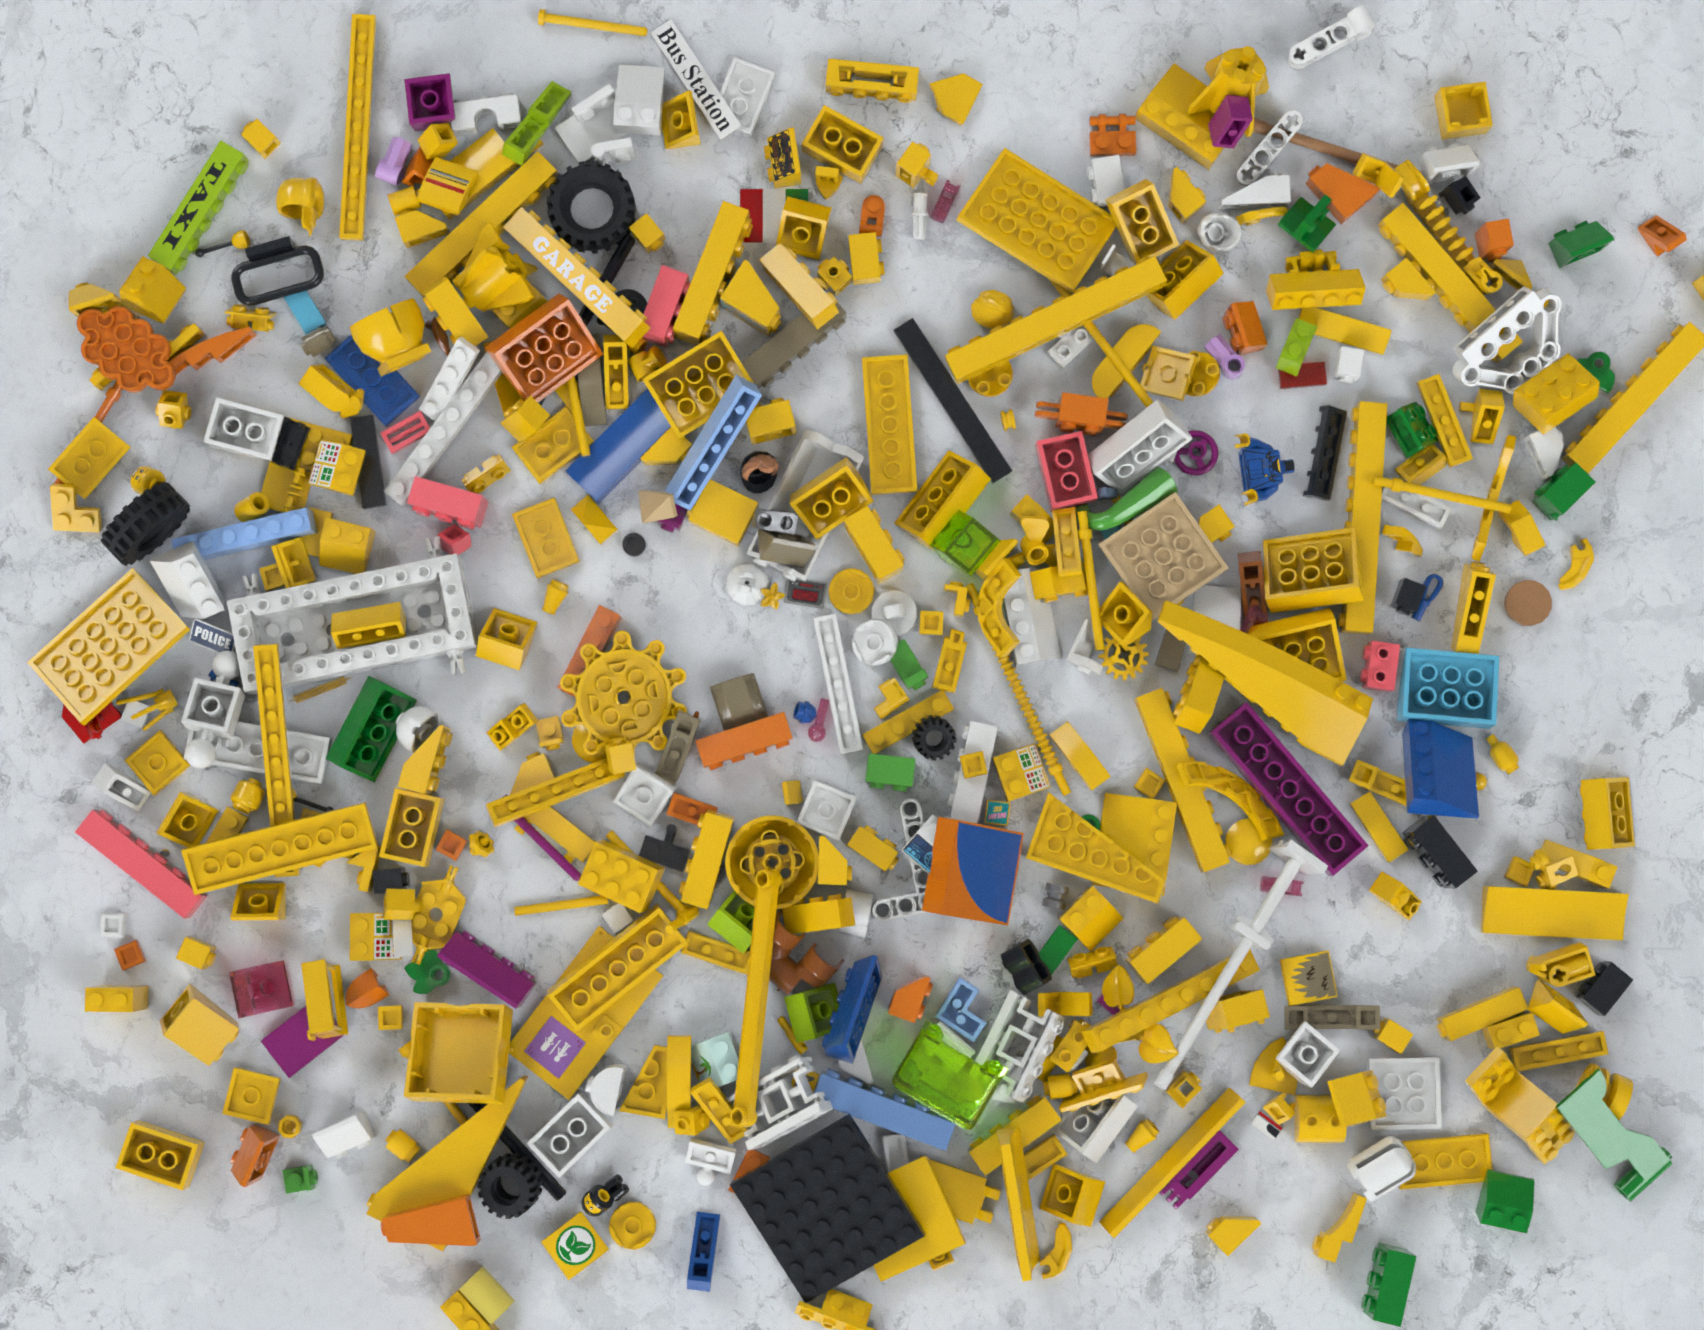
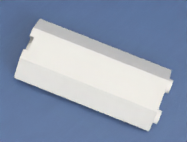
M805 429L767 510H782L797 514L790 505V495L845 457L850 460L858 471L864 456L850 447L834 443L820 433ZM798 516L795 534L804 536L816 545L815 552L803 567L760 560L758 530L746 554L754 558L753 563L764 568L768 565L783 572L782 576L795 582L796 578L806 581L829 532L816 539Z

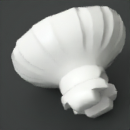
M755 564L738 565L727 576L726 589L729 597L734 602L743 606L760 603L765 597L760 589H769L767 574Z

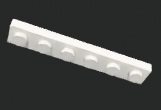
M836 614L813 618L840 755L862 751L863 745Z

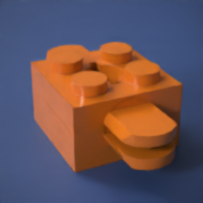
M1062 392L1058 404L1043 401L1036 402V408L1041 410L1035 411V417L1055 420V428H1060V432L1073 433L1074 430L1083 431V435L1086 436L1101 434L1104 427L1121 429L1126 425L1125 422L1121 421L1127 420L1128 414L1107 411L1108 398Z

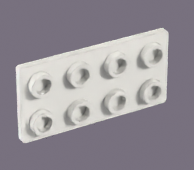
M607 84L572 107L573 116L555 128L577 162L584 161L586 163L593 158L591 153L593 144L622 139L628 135L626 133H615L613 117L616 87L613 89L610 84Z

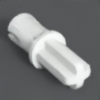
M919 192L913 194L914 204L911 218H913V238L921 240L926 238V222L929 214L927 213L928 194Z

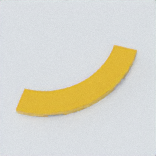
M1508 435L1506 437L1498 460L1499 464L1489 488L1488 500H1498L1514 451L1515 436ZM1483 509L1479 523L1480 529L1475 538L1471 555L1472 560L1479 562L1481 560L1495 510Z
M1186 761L1177 764L1184 787H1206L1230 798L1251 819L1262 841L1280 838L1284 835L1271 808L1268 809L1260 799V794L1233 772L1220 766L1214 767L1200 761Z

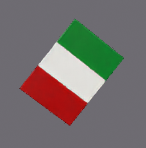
M740 189V207L749 210L750 218L752 219L751 224L753 225L750 236L744 238V243H776L787 196L808 201V189Z

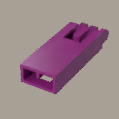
M1219 1130L1159 1193L1163 1196L1170 1190L1171 1193L1166 1197V1200L1170 1203L1177 1197L1178 1199L1172 1206L1175 1209L1179 1208L1187 1198L1191 1200L1239 1149ZM1192 1169L1199 1177L1187 1187L1185 1184L1192 1179L1188 1172Z

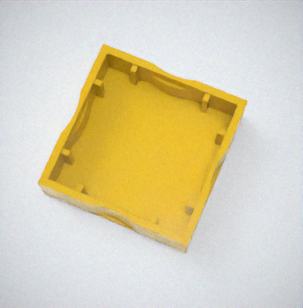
M414 1002L410 1035L411 1053L407 1063L404 1097L412 1101L504 1104L513 1009L505 1004L457 1006L447 1003Z

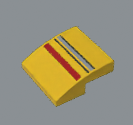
M435 157L422 182L417 202L459 216L469 200L468 192L478 178V173L471 168Z

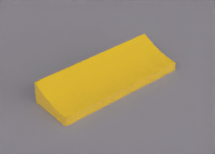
M1483 886L1481 933L1623 940L1629 894Z
M658 903L547 990V996L576 1031L580 1030L688 944V941L678 929L672 934L666 932L665 927L672 921Z
M1020 1126L997 1129L996 1133L1017 1264L1023 1282L1032 1280V1271L1041 1259Z

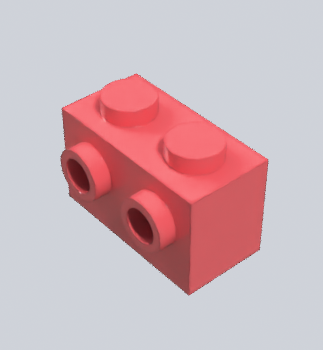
M1371 641L1368 642L1367 646H1364L1362 657L1366 660L1365 669L1362 668L1360 672V682L1363 683L1362 688L1385 692L1395 691L1400 644Z

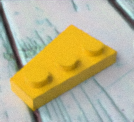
M654 1045L619 1109L620 1112L666 1119L667 1046Z

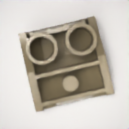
M754 673L736 677L710 687L724 731L768 717Z

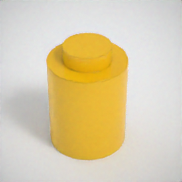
M414 186L387 194L395 216H398L400 212L411 209L413 211L422 208L421 203L417 202L420 189L416 190Z
M254 492L236 503L234 507L235 516L241 522L255 520L269 510V501L262 493Z

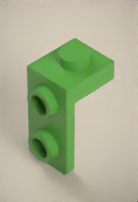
M906 640L899 641L897 651L890 661L907 690L913 688L915 691L926 685L925 680L928 679V675L921 668Z

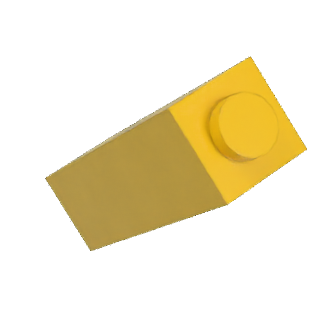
M1512 986L1438 1017L1437 1021L1439 1024L1436 1025V1028L1441 1038L1445 1037V1040L1453 1041L1527 1010L1528 1006L1520 987Z

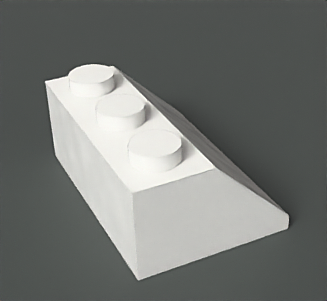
M194 541L150 558L153 568L181 617L204 619L225 610L224 596Z
M1123 1094L1116 1099L1108 1098L1093 1106H1082L1074 1112L1066 1111L1061 1117L1062 1121L1056 1124L1053 1131L1097 1164L1138 1106Z

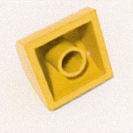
M1294 1095V1103L1296 1104L1294 1109L1296 1112L1294 1114L1295 1142L1344 1143L1347 1127L1341 1128L1331 1095Z

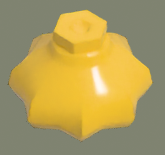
M478 830L469 836V852L473 856L487 857L494 852V841L489 837L488 833Z

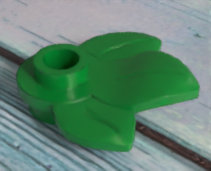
M1594 352L1588 358L1577 360L1600 382L1599 388L1602 391L1609 393L1612 390L1615 375L1610 369L1611 361L1606 353ZM1596 359L1603 360L1602 367L1597 368L1594 365Z
M428 949L424 953L420 965L416 964V962H411L405 966L406 973L416 981L413 992L428 994L436 986H444L449 982L451 978L450 969L437 957V951ZM439 970L443 972L441 979L435 977V973Z

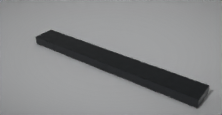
M912 318L894 329L893 332L978 463L991 478V483L994 484L1010 474L1012 469L915 320Z

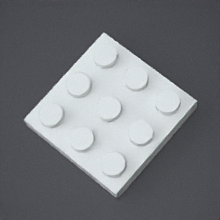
M1439 1057L1367 1058L1368 1071L1372 1070L1378 1079V1090L1386 1104L1385 1112L1387 1115L1386 1117L1369 1121L1370 1130L1442 1129Z

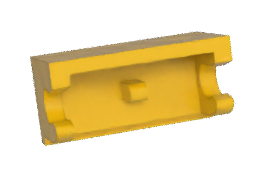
M302 537L271 546L285 588L305 585L317 580Z

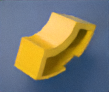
M1082 562L1083 574L1060 577L1058 566L1029 572L1035 600L1044 599V603L1057 601L1059 596L1075 594V597H1082L1088 595L1084 562Z

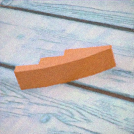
M250 327L226 332L185 350L168 363L173 366L176 375L189 365L199 370L213 358L222 363L256 337L257 334Z

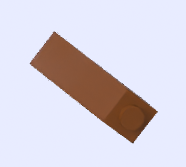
M1261 551L1238 553L1245 627L1268 622Z

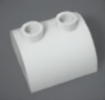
M625 1064L609 1065L596 1076H590L587 1080L585 1092L590 1093L594 1106L604 1114L614 1116L618 1112L627 1065Z

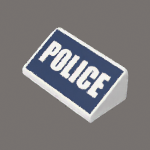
M194 619L189 641L218 653L222 651L235 652L233 633L199 619Z

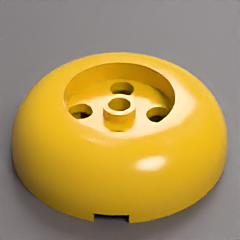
M771 815L749 821L736 832L727 848L725 868L728 880L734 891L753 906H755L757 890L755 877L760 870L774 869L780 873L783 868H788L791 872L788 878L782 877V883L778 891L777 909L789 907L804 898L813 887L818 875L819 855L813 838L803 826L786 817ZM780 845L788 847L787 854L781 855L778 852ZM757 847L764 848V856L757 857L755 849ZM770 858L777 860L775 867L769 866L768 861Z

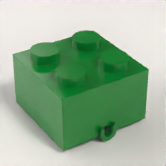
M1577 463L1570 466L1565 464L1550 476L1552 481L1549 480L1546 484L1543 483L1534 492L1536 496L1531 502L1550 521L1553 519L1557 521L1558 517L1563 515L1596 482Z

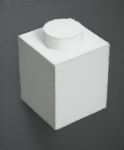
M1341 346L1337 351L1333 378H1339V381L1342 383H1353V381L1359 379L1364 350Z

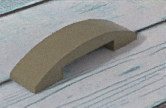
M591 334L600 348L599 334ZM599 357L578 373L581 409L585 427L607 425L601 360Z
M680 710L670 731L671 734L657 770L654 772L673 786L676 785L701 721Z
M1380 1005L1284 1006L1285 1030H1297L1303 1021H1306L1314 1029H1380Z

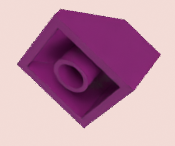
M450 73L404 79L409 124L415 132L426 130L431 124L449 123L455 120Z

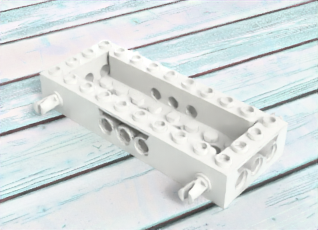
M435 536L434 547L431 539H425L429 559L266 593L260 592L258 574H251L252 584L248 576H243L247 596L227 600V606L244 692L252 695L257 694L253 646L259 644H279L283 688L442 655H448L451 675H457V664L460 672L466 673L462 653L466 650L477 648L478 636L462 557L457 553L443 556L440 536ZM401 602L406 616V637L337 649L333 637L328 634L332 613ZM424 605H428L431 609V614L427 618H421L419 615V609ZM291 633L294 636V643L290 646H285L283 644V637Z

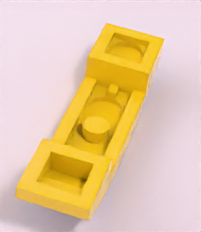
M1356 760L1348 780L1349 782L1407 806L1404 779L1382 771L1378 767L1361 760Z
M668 1035L667 1120L668 1128H674L673 1112L676 1110L688 1111L692 1108L690 1093L691 1035Z

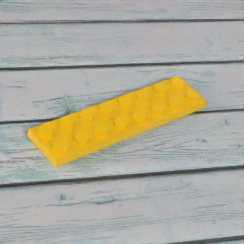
M366 802L184 848L181 852L194 895L376 849L378 848V843Z

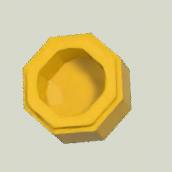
M286 1115L279 1121L278 1131L284 1138H294L301 1133L303 1123L296 1115Z

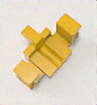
M1320 249L1314 252H1299V256L1286 257L1285 270L1289 273L1309 272L1310 270L1323 271V265L1327 266L1328 271L1340 270V263H1336V251L1323 252Z

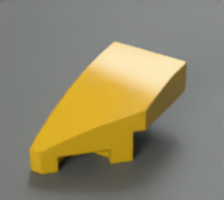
M1384 525L1382 534L1397 541L1395 550L1410 552L1419 557L1422 556L1423 549L1419 541L1409 530L1404 527Z

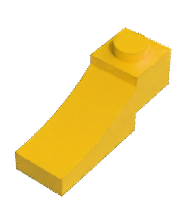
M1353 1192L1347 1208L1338 1221L1326 1232L1320 1231L1319 1236H1315L1312 1249H1314L1313 1253L1317 1257L1335 1263L1342 1242H1353L1367 1200L1366 1197Z

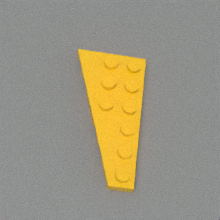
M1048 792L1025 858L1159 904L1166 881Z

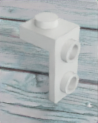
M1085 619L1070 650L1067 661L1077 666L1076 670L1083 674L1089 675L1092 672L1100 675L1103 666L1088 658L1095 644L1092 621Z

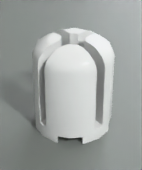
M1394 1136L1385 1137L1349 1159L1347 1164L1354 1180L1357 1179L1360 1186L1367 1190L1363 1194L1371 1202L1410 1180L1416 1174V1164L1409 1150L1402 1141Z

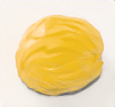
M997 290L981 292L979 297L971 304L972 317L978 324L986 328L1005 327L1010 324L1014 317L1015 308L1011 298Z

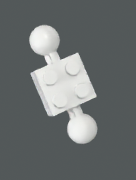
M222 651L214 657L212 669L217 676L215 682L194 678L181 722L187 729L199 732L198 739L191 741L185 750L187 762L195 768H206L214 762L216 749L211 743L213 735L233 739L246 695L241 688L229 686L230 680L240 675L237 653L233 651Z

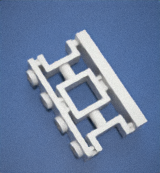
M1010 990L969 1075L988 1085H991L995 1076H998L1010 1083L1006 1095L1017 1101L1024 1102L1032 1093V1085L1035 1078L1039 1077L1043 1070L1042 1064L1046 1056H1049L1053 1050V1042L1064 1027L1063 1021L1065 1017L1047 1009L1041 1019L1027 1012L1032 1000ZM1018 1013L1028 1017L1022 1030L1013 1026ZM1036 1022L1046 1026L1040 1039L1031 1035ZM1016 1033L1031 1040L1022 1061L1006 1054ZM997 1056L1007 1060L1002 1072L992 1068ZM1015 1065L1025 1069L1020 1081L1010 1077Z
M794 1056L788 1059L789 1064L776 1066L770 1070L771 1074L759 1076L758 1091L760 1092L757 1093V1097L761 1106L756 1107L757 1120L752 1125L753 1128L744 1132L745 1137L749 1138V1140L745 1141L748 1150L761 1149L833 1109L830 1100H824V1092L813 1094L806 1078V1074L814 1070L813 1065L810 1066L809 1064L812 1062L811 1057ZM794 1072L793 1076L797 1083V1086L794 1088L789 1079H782ZM781 1089L789 1108L777 1114L769 1095ZM735 1094L728 1097L729 1102H734ZM802 1095L805 1104H814L801 1110L797 1096ZM765 1115L769 1124L777 1122L778 1124L765 1130L761 1116Z

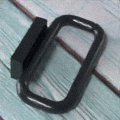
M287 236L245 248L249 261L238 264L231 274V282L237 300L244 305L253 306L311 290L319 286L324 278V269L317 250L307 245L295 247L293 240ZM301 255H309L311 257L315 275L311 280L251 297L245 295L240 280L243 272Z

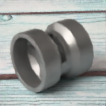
M1046 882L1045 890L1048 897L1043 898L1042 906L1065 910L1066 902L1063 898L1068 894L1069 887Z

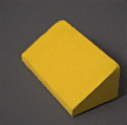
M1432 444L1395 468V472L1403 479V482L1421 485L1447 465L1446 455Z

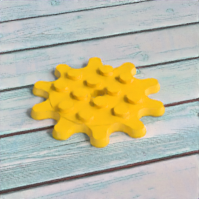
M623 630L615 633L613 647L608 652H600L593 644H584L580 649V655L585 661V670L579 675L565 674L560 679L561 688L573 693L576 699L575 705L561 715L563 725L566 727H574L576 725L586 727L588 736L584 741L583 749L589 755L597 754L604 744L611 743L610 739L624 737V740L627 739L632 742L634 756L635 747L640 742H648L653 749L658 751L665 749L668 740L662 731L664 722L669 719L675 720L679 710L687 713L686 706L675 702L672 698L673 689L686 680L685 671L682 668L666 670L661 666L660 658L665 651V646L661 641L653 640L644 650H635L631 645L630 634ZM624 690L629 693L628 701L619 703L618 693Z

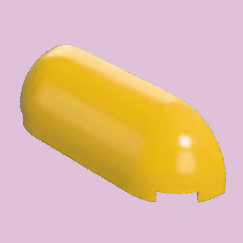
M1148 324L1135 325L1128 329L1113 347L1131 373L1151 350L1152 343L1160 336L1161 331ZM1107 356L1099 364L1092 376L1093 391L1097 397L1101 398L1112 397L1125 382V379Z

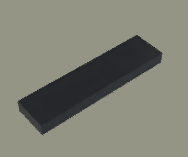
M374 415L350 418L354 447L366 450L359 476L362 508L371 509L387 506Z

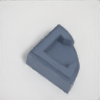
M1109 487L1096 489L1098 501L1118 497V489Z

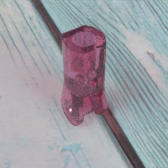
M949 180L946 181L930 215L931 219L939 223L945 222L960 189V185L950 184ZM945 192L952 194V198L945 197Z
M1262 875L1260 891L1269 892L1278 877ZM1292 880L1291 892L1286 891L1284 895L1302 896V893H1300L1301 884H1304V882Z

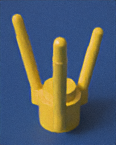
M163 688L155 692L116 701V704L120 705L157 697L154 699V705L131 716V719L134 720L157 708L159 711H162L142 728L143 731H146L164 716L173 712V708L178 706L171 690L164 691Z

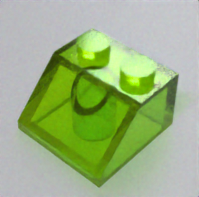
M958 510L930 543V546L943 561L972 576L1000 540L973 517Z

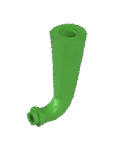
M1156 467L1104 512L1093 513L1087 504L1077 506L1075 508L1077 522H1079L1078 512L1087 511L1089 529L1106 530L1116 527L1154 507L1174 492L1177 493L1176 483L1167 471Z

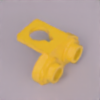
M1539 848L1534 850L1533 856L1530 857L1532 867L1535 870L1539 869L1536 881L1540 889L1554 890L1557 884L1578 875L1574 859L1571 855L1549 863L1546 854ZM1561 865H1570V870L1567 874L1555 875V872L1559 870Z

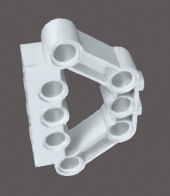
M1523 286L1453 348L1460 358L1452 369L1454 378L1466 386L1471 387L1478 384L1500 388L1507 393L1514 394L1516 388L1550 366L1560 355L1561 350L1558 344V313L1562 307L1560 298L1545 290L1535 293L1533 290ZM1548 300V305L1544 308L1543 305ZM1522 312L1521 318L1517 320L1518 314ZM1533 323V341L1530 349L1526 352L1518 353L1514 357L1512 365L1502 369L1480 365L1484 360L1494 358L1502 344L1511 343L1515 339L1518 330L1527 328ZM1504 327L1503 334L1499 336L1500 330ZM1487 343L1486 348L1481 352L1482 346ZM1547 345V350L1542 353L1543 348ZM1530 360L1529 366L1525 368V364ZM1470 368L1469 375L1465 377L1466 371ZM1512 376V380L1507 384L1508 378Z

